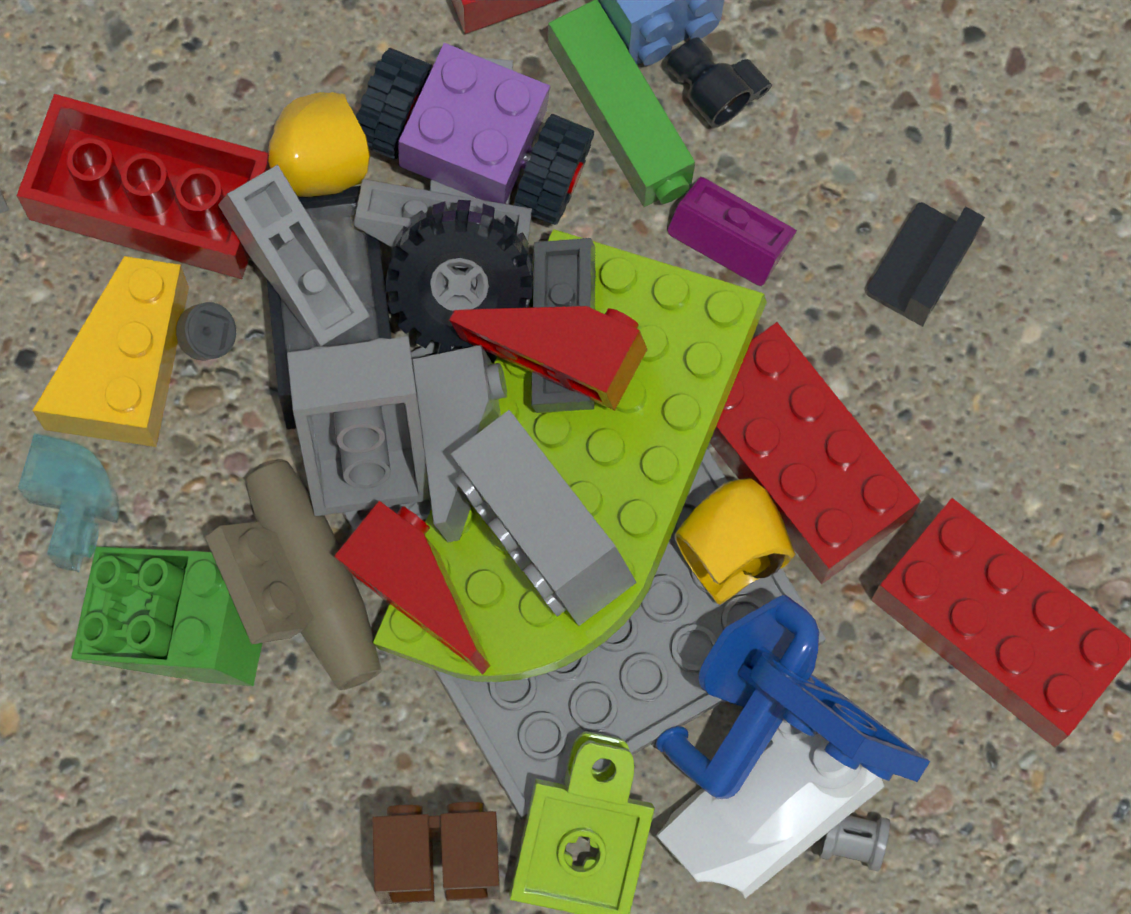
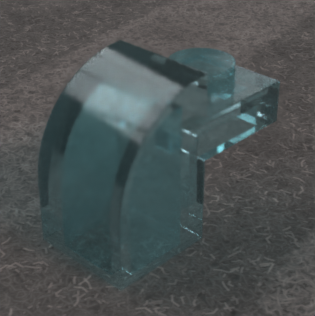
M34 433L18 489L28 503L60 510L47 555L57 568L79 573L83 558H91L97 545L99 525L94 523L95 518L114 523L118 522V494L103 465L89 450L70 441Z

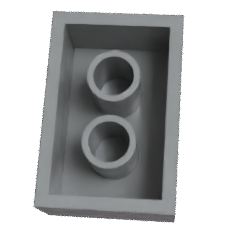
M409 337L378 338L369 342L332 347L320 346L309 350L288 352L293 413L314 515L321 516L374 508L378 501H381L386 506L431 500Z
M510 410L451 453L463 471L454 478L455 482L557 617L567 610L578 626H580L637 583L614 543Z

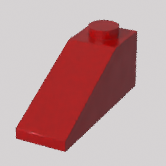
M588 306L454 310L449 319L462 340L474 346L481 345L489 353L571 391L590 398V400L614 411L648 350L640 330L637 329L639 324L628 315L608 308L605 314Z
M378 501L334 557L353 577L483 675L490 667V664L439 552L425 536L430 527L405 506H402L395 513L381 501Z

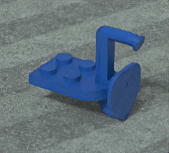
M787 595L777 597L727 626L718 637L701 666L699 684L704 691L713 697L744 707L713 759H708L688 740V730L682 726L666 730L656 741V747L660 752L665 753L682 772L717 799H729L740 790L783 719L807 735L815 737L818 733L829 741L824 750L843 765L857 770L861 764L871 773L887 781H890L893 774L918 782L930 763L922 754L843 694L812 675L818 654L819 629L813 616Z

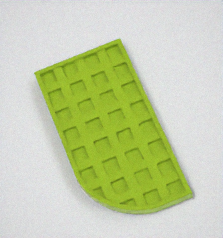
M553 229L548 241L582 238ZM593 241L595 245V310L605 314L606 310L611 308L634 319L639 324L637 329L640 330L648 349L617 408L614 411L594 401V409L536 413L532 406V372L497 356L494 364H501L507 387V397L499 399L501 416L510 410L614 543L637 583L578 626L567 610L558 617L554 614L524 571L519 568L473 505L470 508L460 540L447 542L434 525L431 508L425 522L430 529L425 536L440 554L490 667L482 675L390 604L373 644L379 650L459 679L475 682H504L546 674L567 666L596 649L616 633L639 608L651 587L767 301L764 293ZM533 291L529 308H533Z

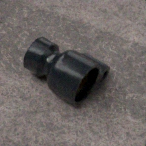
M696 37L684 43L673 53L667 62V68L679 82H687L690 85L688 97L691 104L712 128H717L737 116L749 102L764 96L771 89L772 84L749 59L741 60L732 65L728 63H714L712 61V51L699 37Z

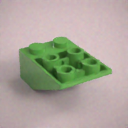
M115 547L95 548L71 659L79 662L204 683L254 686L262 643L251 644L212 552Z

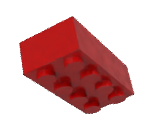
M54 94L16 196L28 219L31 221L243 279L250 256L218 204L231 191L271 169L268 162L269 153Z
M778 322L751 340L710 444L739 480L753 479L768 491L782 517L793 549L822 585L910 520L921 500Z
M953 498L949 500L883 580L871 599L873 603L1054 748L1072 733L1131 658L1130 637Z

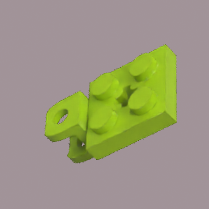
M584 731L576 738L571 748L564 784L535 778L509 891L510 900L574 914H630L655 808L650 802L629 798L634 777V759L624 739ZM599 759L611 760L605 769L596 770L592 768ZM581 836L589 837L590 846L598 849L596 858L586 857L583 866L572 864V854L565 851L567 844L576 843L578 837Z

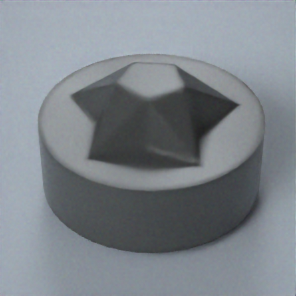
M205 302L187 308L179 317L176 327L177 340L182 350L193 359L206 361L220 358L226 355L235 343V321L230 312L220 304Z

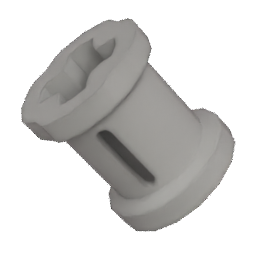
M853 816L846 817L821 838L819 858L829 860L832 855L857 860L868 863L869 870L878 872L886 851L890 819L880 817L877 822Z

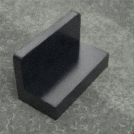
M923 202L918 203L866 290L867 296L923 327L976 238L985 217L965 206L956 221Z

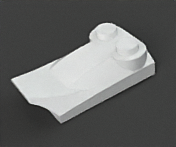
M783 719L735 796L729 799H717L703 788L699 789L671 814L667 823L658 832L656 837L697 882H715L737 889L746 899L885 786L882 778L871 773L861 764L857 770H854L831 757L824 750L829 741L817 733L815 737L807 735Z

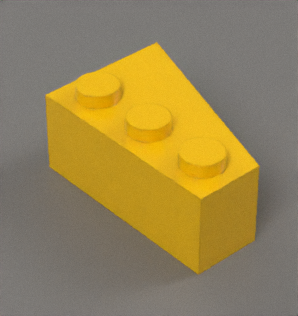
M123 257L32 410L44 430L157 447L178 345L176 335L177 322L185 311L189 285L180 264Z

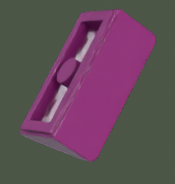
M700 177L678 204L668 227V234L671 237L758 286L764 285L797 232L793 227L704 177Z

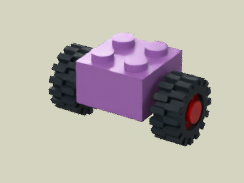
M447 43L443 44L434 65L393 48H388L383 53L381 61L379 60L375 67L374 75L368 81V89L366 94L362 96L360 102L362 105L356 114V118L367 137L370 150L392 159L399 157L400 167L478 199L506 204L520 170L524 169L525 173L520 181L514 206L531 208L532 216L554 225L559 223L579 181L595 131L551 114L539 134L537 143H535L534 147H531L547 112L550 85Z

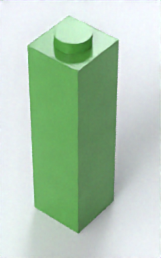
M593 0L549 22V49L643 207L658 200L661 204H666L682 196L689 189V184L692 183L695 161L599 1Z

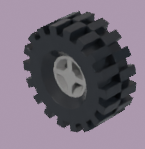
M458 200L457 210L448 211L446 201L433 204L432 215L427 217L423 210H421L412 217L409 229L403 226L397 235L396 245L392 248L386 277V292H390L388 306L391 314L400 313L398 326L405 334L413 328L417 330L415 343L425 349L431 340L439 342L438 354L450 352L452 346H462V349L474 347V345L459 337L449 321L454 310L529 308L530 299H532L534 261L533 254L528 255L529 242L523 232L517 236L514 234L515 222L505 215L500 222L494 219L495 208L484 203L480 213L469 211L471 200ZM455 266L456 268H465V269L468 267L469 269H468L467 271L463 272V271H455L452 267Z

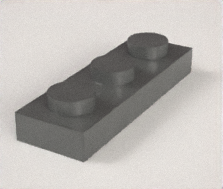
M582 238L534 242L533 308L588 306L595 310V245L592 239ZM532 373V406L536 413L594 409V401L590 400V398Z

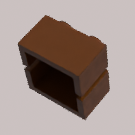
M451 803L447 805V813L437 816L423 814V806L394 805L386 807V816L372 817L374 892L381 904L435 902L433 841L441 840L443 890H446V901L500 899L496 811L484 812V803Z

